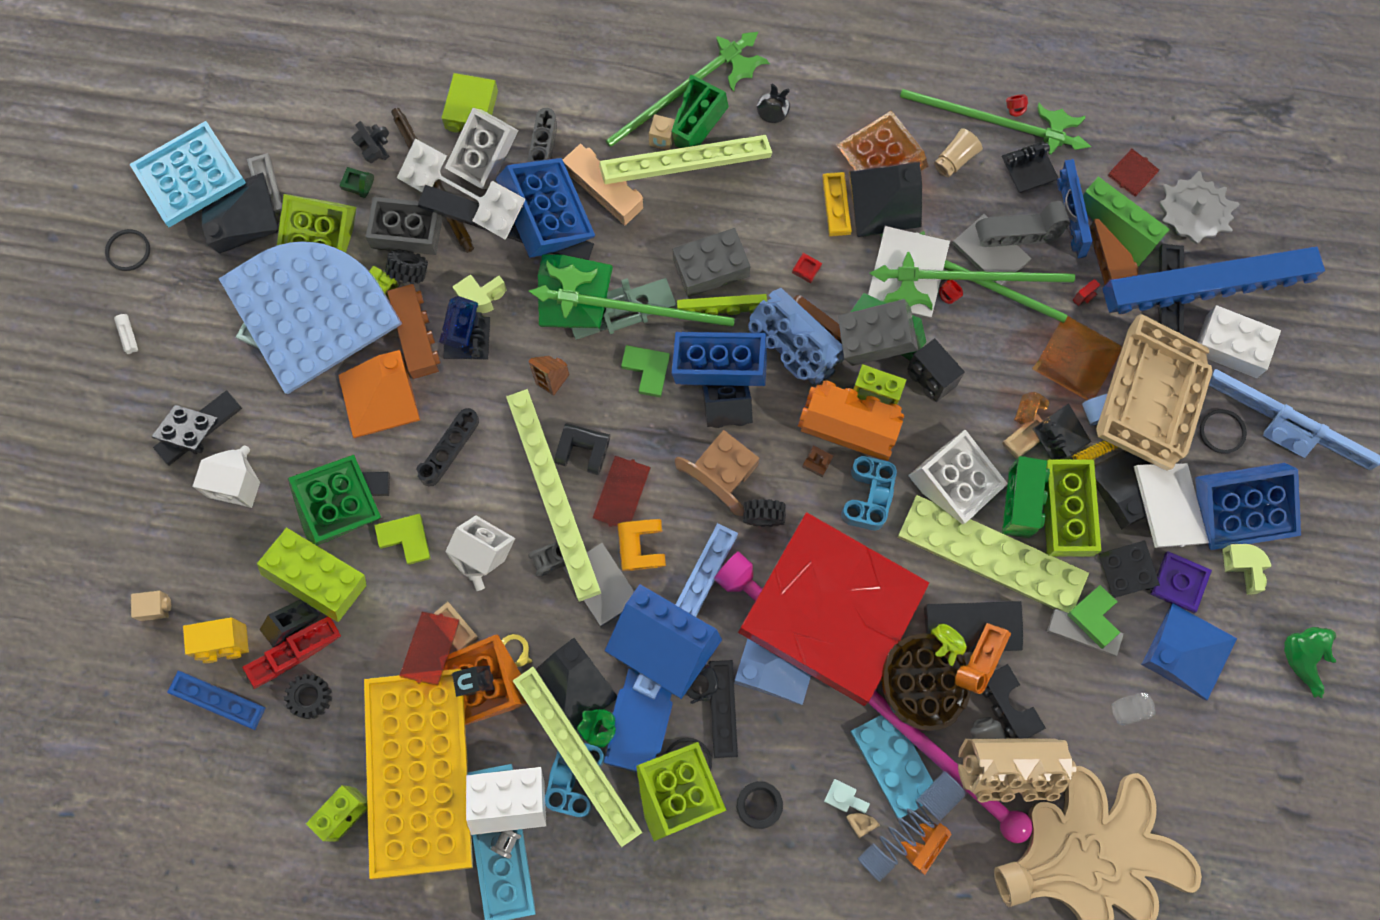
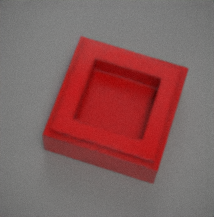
M803 253L793 268L792 273L811 283L820 270L822 263Z

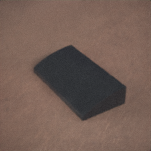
M1021 601L927 604L924 607L926 633L931 634V630L940 624L952 627L963 637L967 646L965 653L974 652L987 623L1006 629L1011 633L1003 652L1023 650Z

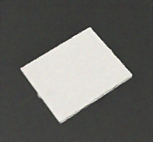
M885 226L874 270L883 265H886L888 269L902 267V262L907 252H910L914 261V267H919V270L943 271L950 241L922 235L918 232L913 233ZM873 276L868 295L884 301L888 293H893L900 288L902 281H897V278H889L882 282ZM918 279V281H914L918 291L928 294L933 307L931 310L926 305L915 304L911 307L912 314L932 317L941 279Z
M1188 463L1175 464V467L1168 471L1156 465L1134 466L1155 548L1184 547L1185 545L1209 543Z

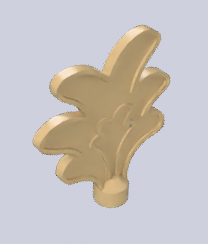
M1076 766V774L1071 776V781L1065 789L1063 812L1055 804L1049 802H1040L1032 805L1028 817L1032 822L1033 830L1026 852L1017 862L1004 864L994 869L995 882L1006 906L1012 907L1028 902L1036 897H1050L1069 907L1078 920H1114L1112 905L1120 909L1132 920H1156L1159 912L1158 896L1152 884L1145 877L1159 880L1184 893L1196 892L1200 888L1202 878L1199 864L1187 849L1167 837L1150 833L1156 819V800L1152 788L1145 777L1138 773L1123 777L1119 784L1114 805L1108 812L1107 796L1101 781L1094 773L1082 766Z

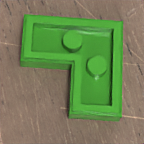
M626 345L621 367L622 369L643 373L639 394L661 398L670 353Z
M1101 585L1067 614L1101 649L1105 648L1120 633L1103 616L1118 601Z

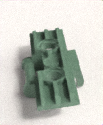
M628 278L621 280L622 287L608 291L606 297L607 299L640 304L642 302L637 301V299L645 297L648 300L647 305L666 308L676 306L666 278L634 289H630ZM604 307L605 314L603 315L604 319L601 321L600 329H571L575 340L607 329L611 335L614 334V331L642 321L643 323L648 322L647 316L652 314L638 312V314L611 322V319L624 316L632 311Z

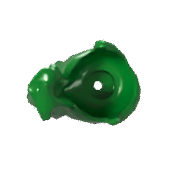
M1311 627L1302 633H1292L1285 640L1284 652L1288 663L1296 675L1309 686L1314 698H1323L1324 686L1318 675L1317 663L1321 660L1323 654L1326 661L1336 663V659L1332 654V645L1336 639V633L1328 628Z

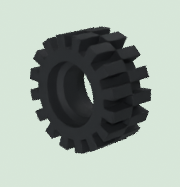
M392 250L388 253L385 272L391 279L395 278V281L399 282L401 280L406 284L407 282L419 284L425 279L428 260L425 257H421L418 253L414 254L413 251Z
M754 499L744 502L743 522L745 524L761 527L784 525L786 517V504L784 502L772 501V499Z
M303 674L302 677H295L296 680L289 683L290 688L285 690L287 696H284V701H287V709H290L293 715L304 719L318 718V715H323L325 713L324 710L330 707L328 705L329 701H332L330 696L332 691L328 687L329 684L322 678L312 674ZM309 687L314 688L317 692L316 701L310 706H304L300 701L301 692Z

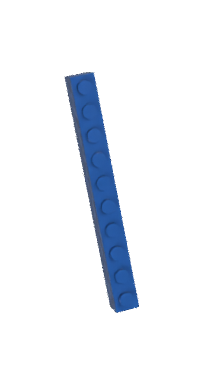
M1311 247L1110 280L1102 290L1109 313L1118 312V314H1125L1137 308L1140 311H1144L1155 305L1167 307L1174 304V302L1181 301V304H1186L1198 298L1209 300L1216 295L1228 297L1240 291L1246 294L1258 288L1269 290L1282 284L1284 287H1288L1300 281H1303L1305 284L1316 281L1317 277L1325 272V268L1318 247Z

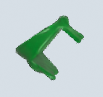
M602 709L583 711V720L578 725L577 731L588 744L599 748L605 747L610 743L616 732L614 714ZM603 725L604 728L608 729L607 732L599 733L600 726Z

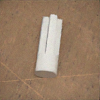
M120 314L115 316L114 320L124 352L127 354L137 352L138 347L128 315Z

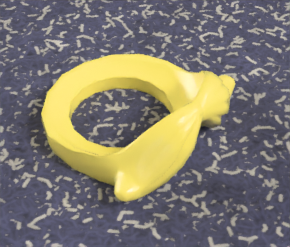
M512 634L501 640L504 646L513 639L519 640L523 644V653L515 662L517 667L532 662V659L529 658V645L525 638Z

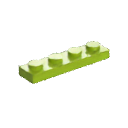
M767 295L677 300V309L712 315L722 313L737 315L740 312L752 314L763 300L767 301Z

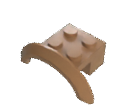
M723 430L695 464L682 457H676L675 465L677 470L687 473L713 492L734 515L743 516L744 507L731 493L741 481L745 482L756 469L760 458Z

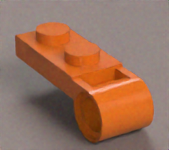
M987 623L968 665H963L959 668L955 678L956 685L977 694L983 693L1011 633L1006 629Z

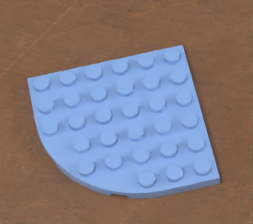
M292 242L278 245L259 253L219 278L286 394L293 392L402 325L382 288L367 268L347 253L325 244Z

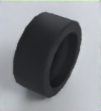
M755 781L740 791L736 809L740 819L746 825L754 829H765L773 826L779 820L783 812V799L774 785L764 781ZM757 790L769 793L774 801L772 814L764 820H756L750 817L745 808V801L748 795Z

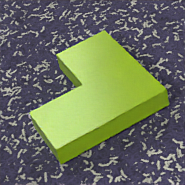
M421 514L374 525L380 549L402 543L408 565L431 559Z

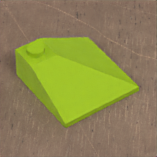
M284 194L277 246L292 242H314L334 247L346 253L354 228L357 207Z
M698 742L636 766L644 818L654 842L726 811Z

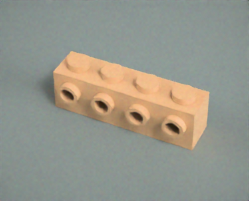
M579 144L563 159L569 176L624 226L643 209L642 195L636 189L632 190L627 186L626 181L604 184L599 168L600 161L590 148L586 149L582 144Z

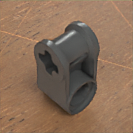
M558 542L536 549L528 554L529 559L533 560L537 569V577L545 576L566 565L564 559L558 556L560 550Z

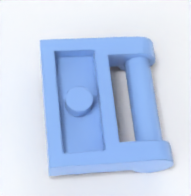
M1286 404L1265 429L1263 436L1305 458L1320 439L1324 438L1329 427L1293 411V407ZM1288 418V419H1290V420H1292V421L1298 423L1299 425H1301V426H1303V427H1305V428H1307V429L1313 431L1314 433L1312 434V433H1310V432H1308V431H1306V430H1304V429L1298 427L1297 425H1295V424H1293V423L1287 421L1286 419Z

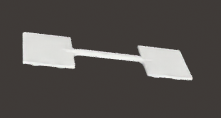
M415 139L397 178L423 192L425 184L432 187L436 180L441 179L475 198L479 202V208L473 222L506 240L525 198L494 181H491L486 194L483 197H478L441 176L440 170L447 156Z

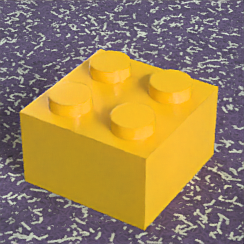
M232 617L183 626L185 655L193 657L194 660H201L202 663H214L220 657L237 659L241 657V654L249 653L246 624Z

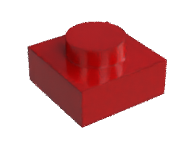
M1093 279L1077 292L1073 301L1077 306L1081 305L1084 301L1088 304L1098 295L1096 291L1100 284Z

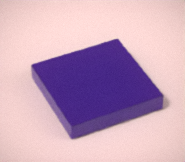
M1167 551L1157 573L1160 585L1151 589L1150 595L1168 603H1173L1194 614L1198 610L1212 570Z

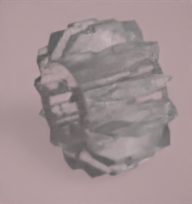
M1147 693L1123 697L1111 705L1114 718H1116L1118 724L1123 726L1150 719L1156 714L1154 702Z

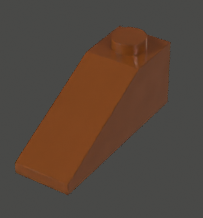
M1094 219L1089 228L1104 284L1106 285L1110 280L1138 276V265L1134 262L1131 253L1099 219Z
M551 356L531 358L528 361L535 384L553 396L569 376L568 365L558 357L554 359Z

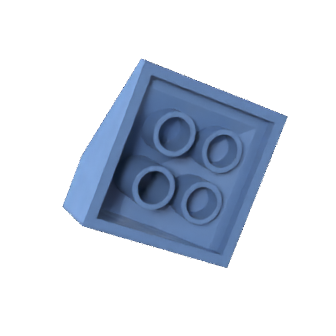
M747 639L734 684L803 705L811 675Z

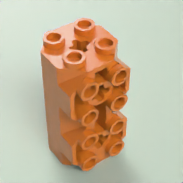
M823 381L822 385H817L816 388L811 386L806 407L803 408L798 424L801 432L884 461L889 460L892 454V447L895 446L904 419V414L901 413L902 408L899 405L882 403L873 396H867L866 400H860L857 397V391L850 388L842 389L836 387V384L830 381Z

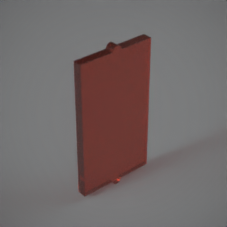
M615 456L593 519L607 523L609 527H618L617 524L631 522L651 467L637 463L634 459L630 461Z
M422 611L399 675L400 678L414 680L418 684L423 682L438 686L460 620L443 616L442 613L436 615Z

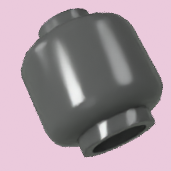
M985 717L975 721L970 731L973 739H1006L1000 722L993 720L992 717Z

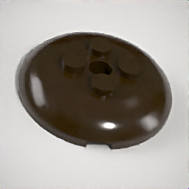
M927 633L908 636L900 640L890 650L883 665L882 688L890 709L902 722L918 730L936 731L949 727L957 721L961 712L968 705L971 691L959 687L955 683L959 668L963 665L967 666L962 655L958 654L954 665H949L950 651L945 656H936L935 653L943 646V643L935 635ZM922 678L925 681V687H923L922 683H920Z

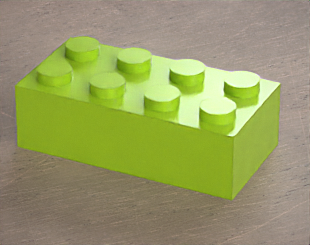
M1047 460V468L1050 469L1048 482H1045L1044 491H1047V501L1043 505L1047 554L1053 557H1094L1101 552L1094 460Z
M287 527L257 563L260 575L336 622L341 620L367 586L364 574Z

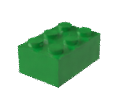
M1019 456L1009 467L1002 534L1029 539L1038 532L1040 527L1044 526L1045 514L1042 513V507L1047 501V491H1044L1045 482H1048L1050 469L1047 468V460Z

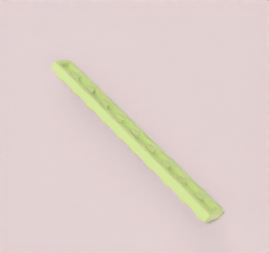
M528 389L506 396L578 601L580 602L599 595L601 591Z

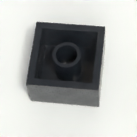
M935 338L914 353L907 368L911 379L915 382L918 381L923 387L925 395L930 399L933 398L935 402H938L956 388L965 373Z

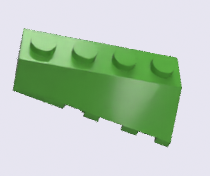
M1099 176L1083 194L1086 212L1093 221L1094 219H1099L1131 253L1138 267L1170 230Z

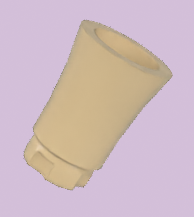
M960 129L953 141L934 162L936 170L941 175L949 178L973 156L982 151V144L972 132Z

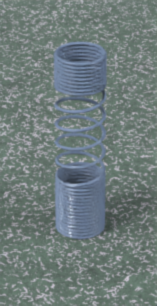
M943 771L942 775L936 778L935 782L916 799L917 806L930 823L913 810L907 808L908 815L921 833L902 818H897L898 822L912 842L894 828L888 827L890 833L904 852L883 836H879V839L895 862L887 857L874 843L858 857V860L875 879L881 882L895 868V865H898L896 857L885 842L902 855H907L905 848L893 831L910 845L916 846V842L902 822L922 837H925V833L911 813L931 828H934L933 822L919 803L941 822L942 818L948 815L949 811L967 795L966 791L947 772Z

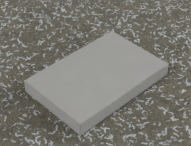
M985 214L952 243L973 265L983 272H1018L1031 260L1018 245L981 246L975 225L979 220L988 218ZM994 281V282H996V283H998V284H1000V285H1004L1007 281Z
M603 543L587 552L601 594L584 600L600 627L621 615L626 602L634 593V590ZM566 566L563 567L565 573L567 574V576H568L569 579L571 580V578H570V576H569V573H568V570H567V567H566Z

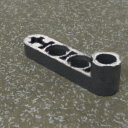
M465 408L458 413L425 462L417 466V477L425 486H434L441 480L477 428L479 417L473 409ZM470 415H472L473 422H472V423H471V422H467V423H466V425L464 426V428H465V430H466V433H465V432L461 429V428L463 427V425L465 424V421H464L463 418H464L465 416H466V417H470ZM453 433H460L462 435L461 441L458 443H451L449 437ZM441 451H446L449 454L448 459L444 462L436 460L437 454ZM433 470L432 475L430 477H426L424 475L425 472L430 473Z

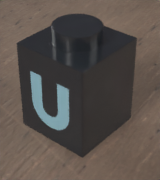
M475 666L452 673L456 697L471 696L494 690L490 666Z

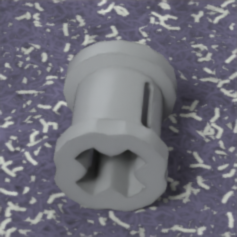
M512 830L501 831L495 846H492L490 850L511 859V851L517 839L521 838V835Z

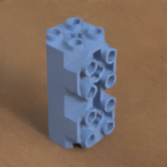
M782 288L772 291L769 294L771 299L768 301L763 300L751 314L748 325L751 333H766V348H775L781 354V361L784 363V367L797 379H808L812 384L819 385L824 379H829L835 373L834 367L837 363L840 364L845 360L842 344Z

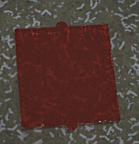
M1131 148L1109 172L1108 176L1116 181L1120 188H1125L1136 197L1160 169L1149 162L1147 157L1141 156Z

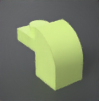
M469 275L453 286L455 295L466 309L471 312L481 313L494 310L491 301L500 299L507 291L505 283L500 276L480 287L472 275Z
M1231 544L1222 549L1225 572H1244L1247 595L1265 591L1267 579L1263 570L1270 568L1271 562L1264 551L1250 544Z

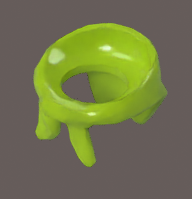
M940 624L931 630V634L935 635L943 643V646L935 655L939 657L945 656L950 651L948 663L953 666L956 656L958 654L963 655L966 651L967 646L963 637L946 624Z

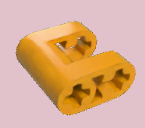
M661 519L617 524L622 571L666 566L665 554L641 555L640 535L662 532Z

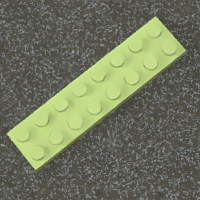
M916 495L897 537L1052 609H1058L1067 613L1076 607L1089 575L1088 572L1053 556H1048V554L976 521L970 519L965 524H962L934 502Z

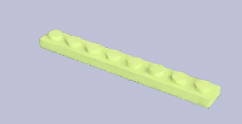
M761 135L600 161L599 168L604 184L771 158L772 150L767 136Z
M532 667L514 679V684L620 846L623 847L643 833L536 669Z

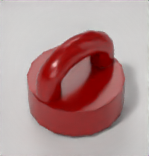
M1025 94L1014 95L1006 99L1009 114L1017 117L1026 112L1028 97Z
M946 280L939 289V295L945 303L952 304L963 296V290L956 281Z

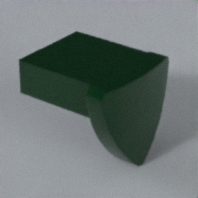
M347 167L339 186L341 190L366 198L372 187L374 175Z

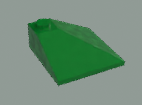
M542 255L538 272V287L546 285L549 290L554 291L563 289L557 279L549 276L546 268L547 261L553 267L559 269L573 264L581 272H592L597 269V275L591 283H583L575 291H578L581 295L600 298L607 297L613 269L612 265L566 255ZM538 299L539 326L600 329L604 307L578 303L577 307H572V311L567 318H564L561 304H557V300L547 299L542 302Z
M355 455L288 478L305 536L308 541L316 546L381 518Z

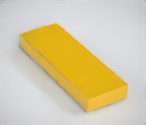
M825 173L822 175L829 236L851 235L845 173Z

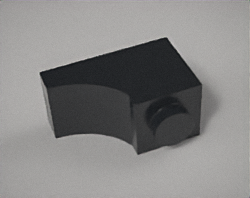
M300 599L268 614L260 631L274 648L285 642L287 637L299 632L306 625L316 620L320 613Z

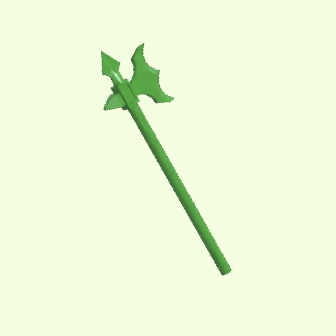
M758 32L743 33L741 40L737 43L735 41L730 43L729 40L717 36L716 40L720 50L719 56L693 76L702 80L724 62L726 64L731 62L733 70L728 76L730 89L734 91L735 85L740 79L753 77L754 69L757 66L770 64L767 59L758 55L750 58L740 55L742 49L746 46L753 47ZM689 79L606 140L609 147L615 145L687 91Z
M902 89L901 98L1044 138L1043 142L1049 144L1050 151L1048 153L1050 155L1058 146L1062 147L1063 143L1072 145L1074 150L1091 147L1079 135L1073 138L1062 132L1068 127H1078L1085 120V116L1071 117L1063 109L1049 111L1038 103L1039 116L1050 125V128L1043 129Z
M945 260L944 269L948 271H970ZM970 280L1062 323L1065 322L1068 316L994 281Z
M907 252L902 262V267L888 269L886 265H883L869 273L882 282L889 278H897V281H902L900 288L893 293H888L883 302L890 303L905 299L910 307L915 304H923L931 310L933 304L928 294L918 291L914 281H918V279L1072 283L1075 281V274L919 270V267H914V261L910 252Z
M547 261L546 268L549 276L557 279L563 289L558 291L549 290L544 285L528 291L542 302L547 299L557 300V304H561L564 318H567L572 311V307H577L579 303L731 327L734 326L735 320L725 316L581 295L575 289L583 283H591L597 275V269L592 272H581L573 264L559 269L553 267Z

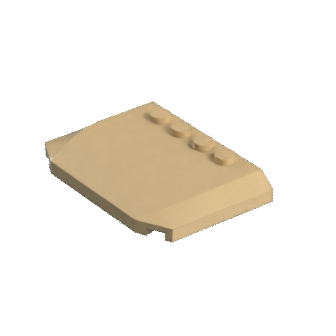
M1143 314L1138 315L1128 329L1096 428L1098 437L1166 471L1173 469L1175 464L1189 452L1212 376V366L1208 365L1206 355L1209 354V348Z

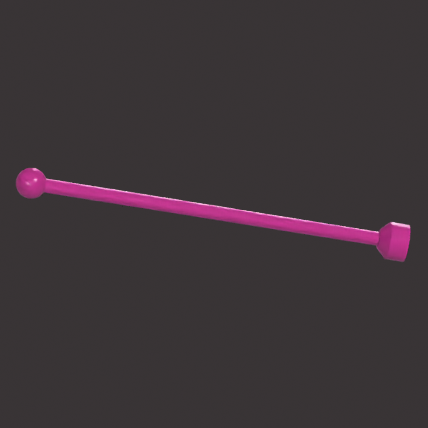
M739 551L726 562L714 577V580L727 592H741L743 590L754 601H756L762 591V588L752 580L754 578L753 564ZM875 690L869 704L963 788L958 773V764L924 733L902 722L890 709L886 699ZM964 789L1000 822V831L1005 839L1012 843H1022L1031 836L1033 830L1032 822L1024 812L1018 810L1009 811L999 801L979 802L974 793Z

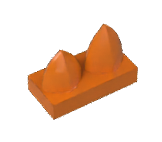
M925 823L919 824L925 833V837L921 836L926 843L925 845L916 842V846H912L906 841L901 842L907 852L906 858L923 875L927 873L952 835L949 829L941 823L938 825L934 824V828Z

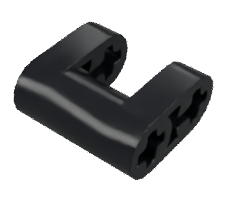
M566 423L556 450L554 463L566 467L573 446L592 451L587 472L599 475L611 435Z

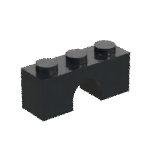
M1006 664L993 672L982 694L985 698L989 697L993 704L991 707L997 719H1002L1006 726L1004 731L1009 739H1028L1046 729L1034 707L1025 711H1017L1010 705L1009 694L1014 688L1020 686V683L1010 666Z

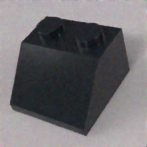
M702 385L707 427L722 428L727 425L744 426L753 423L752 398L749 386Z

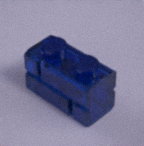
M456 296L449 300L442 328L443 332L439 340L440 343L458 349L468 346L478 307L477 302L461 296Z

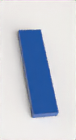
M177 671L167 691L171 695L253 730L256 729L266 707L181 671Z

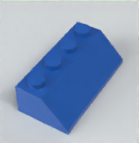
M675 332L672 376L675 384L766 385V333Z

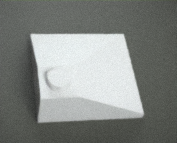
M966 430L958 434L908 475L922 494L962 524L970 520L1008 484Z

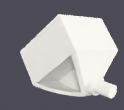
M242 446L237 450L224 451L202 459L192 487L207 498L252 508L260 481L247 460V454L250 452L249 447Z
M474 516L455 529L446 553L454 565L465 576L469 577L470 581H473L476 591H480L485 588L481 577L487 575L505 561L515 538L480 517Z

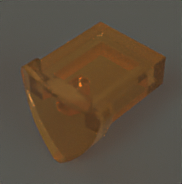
M1037 392L1024 394L1014 421L1020 424L1034 421L1038 408L1048 409L1050 402Z

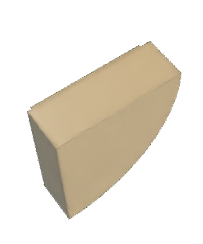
M854 813L846 816L858 838L880 826L873 817L863 813Z

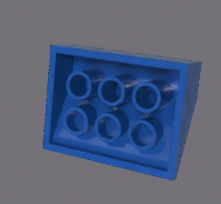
M562 158L507 165L497 176L496 181L499 185L525 198L514 223L529 258L547 255L595 237V233Z
M1279 463L1195 477L1196 497L1210 550L1222 549L1231 544H1253L1301 536L1299 475L1297 468L1286 463Z
M639 584L626 602L605 648V652L682 699L722 641V638L714 627Z

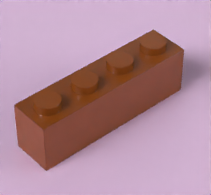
M414 284L388 290L390 303L402 322V325L398 326L397 330L411 377L416 379L439 372L437 364H440L441 361L438 351H433L432 344L435 343L432 330L428 331L426 324L430 323L427 311H422L421 304L424 303L421 290L417 291Z

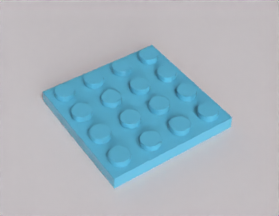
M206 121L130 164L168 227L173 226L246 183Z

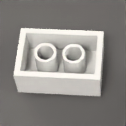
M472 108L445 168L481 189H488L491 181H495L519 130L481 109Z
M1216 305L1206 315L1197 342L1209 348V354H1206L1208 360L1258 378L1268 370L1281 330Z
M541 767L466 775V821L471 835L545 827V783Z

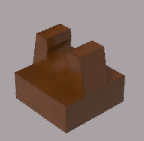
M813 445L802 467L823 477L833 459V455Z

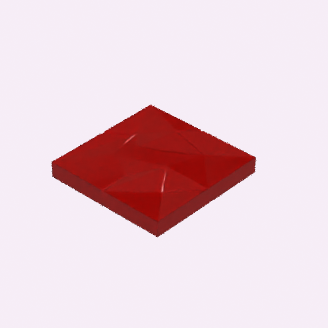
M806 512L738 633L865 706L869 703L882 677L883 665L888 653L901 640L930 582Z

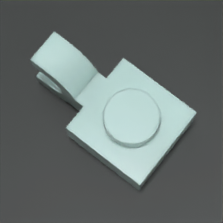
M834 779L824 801L844 812H847L850 806L864 814L870 805L854 797L856 789Z

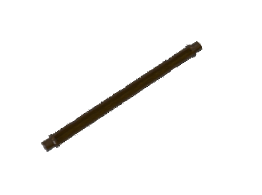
M394 108L391 111L394 117L393 120L410 150L414 140H418V138L415 136L405 114L401 112L400 108ZM440 179L436 180L432 187L445 191ZM445 217L460 246L464 248L466 253L473 251L472 239L463 222Z

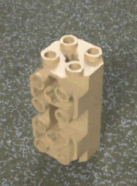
M965 739L959 749V758L963 757V764H958V773L963 788L974 793L979 802L1000 800L1002 802H1009L1015 798V794L1018 792L1026 802L1034 800L1055 801L1060 798V793L1065 791L1071 781V776L1076 774V764L1072 761L1068 744L1065 740Z

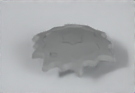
M1200 171L1188 181L1178 180L1175 187L1167 184L1163 185L1166 198L1160 201V207L1166 215L1163 218V223L1174 226L1178 236L1187 237L1193 243L1198 244L1203 238L1216 237L1218 232L1230 233L1233 231L1229 226V222L1234 219L1231 212L1239 207L1240 204L1239 202L1226 199L1227 187L1215 189L1214 182H1205Z

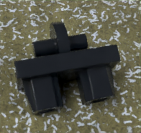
M359 121L355 125L358 131L351 138L360 148L366 143L369 145L362 152L365 160L373 163L379 158L384 160L389 158V154L383 147V145L388 143L386 139L389 135L388 129L384 126L378 127L377 124L371 128L370 126H364Z

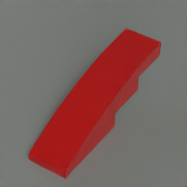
M326 617L287 637L285 642L264 652V656L243 666L242 670L253 689H256L316 654L340 638L341 634L332 619Z

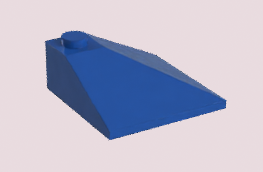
M1172 603L1141 665L1207 701L1237 638Z

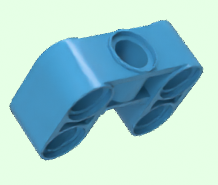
M866 456L858 457L854 461L851 468L852 477L858 482L870 484L871 489L867 502L850 500L845 504L841 517L846 524L874 531L883 527L891 506L897 474L896 467L892 463ZM864 465L868 472L860 473L857 470V466ZM879 471H888L890 478H882ZM847 509H856L858 511L859 516H849L847 513ZM870 514H878L881 522H873L870 519Z
M584 743L590 752L597 751L599 753L600 759L597 764L601 767L605 759L604 753L600 748ZM557 751L555 762L551 768L545 804L552 811L583 818L591 812V801L582 794L572 792L576 777L559 751ZM554 793H560L563 797V802L558 807L552 806L550 798ZM578 799L586 801L587 808L583 813H577L574 810V803Z

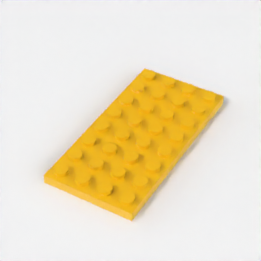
M462 669L364 679L369 879L371 880L473 868L471 833L466 821V775H468L464 696L456 697L452 676L453 672Z

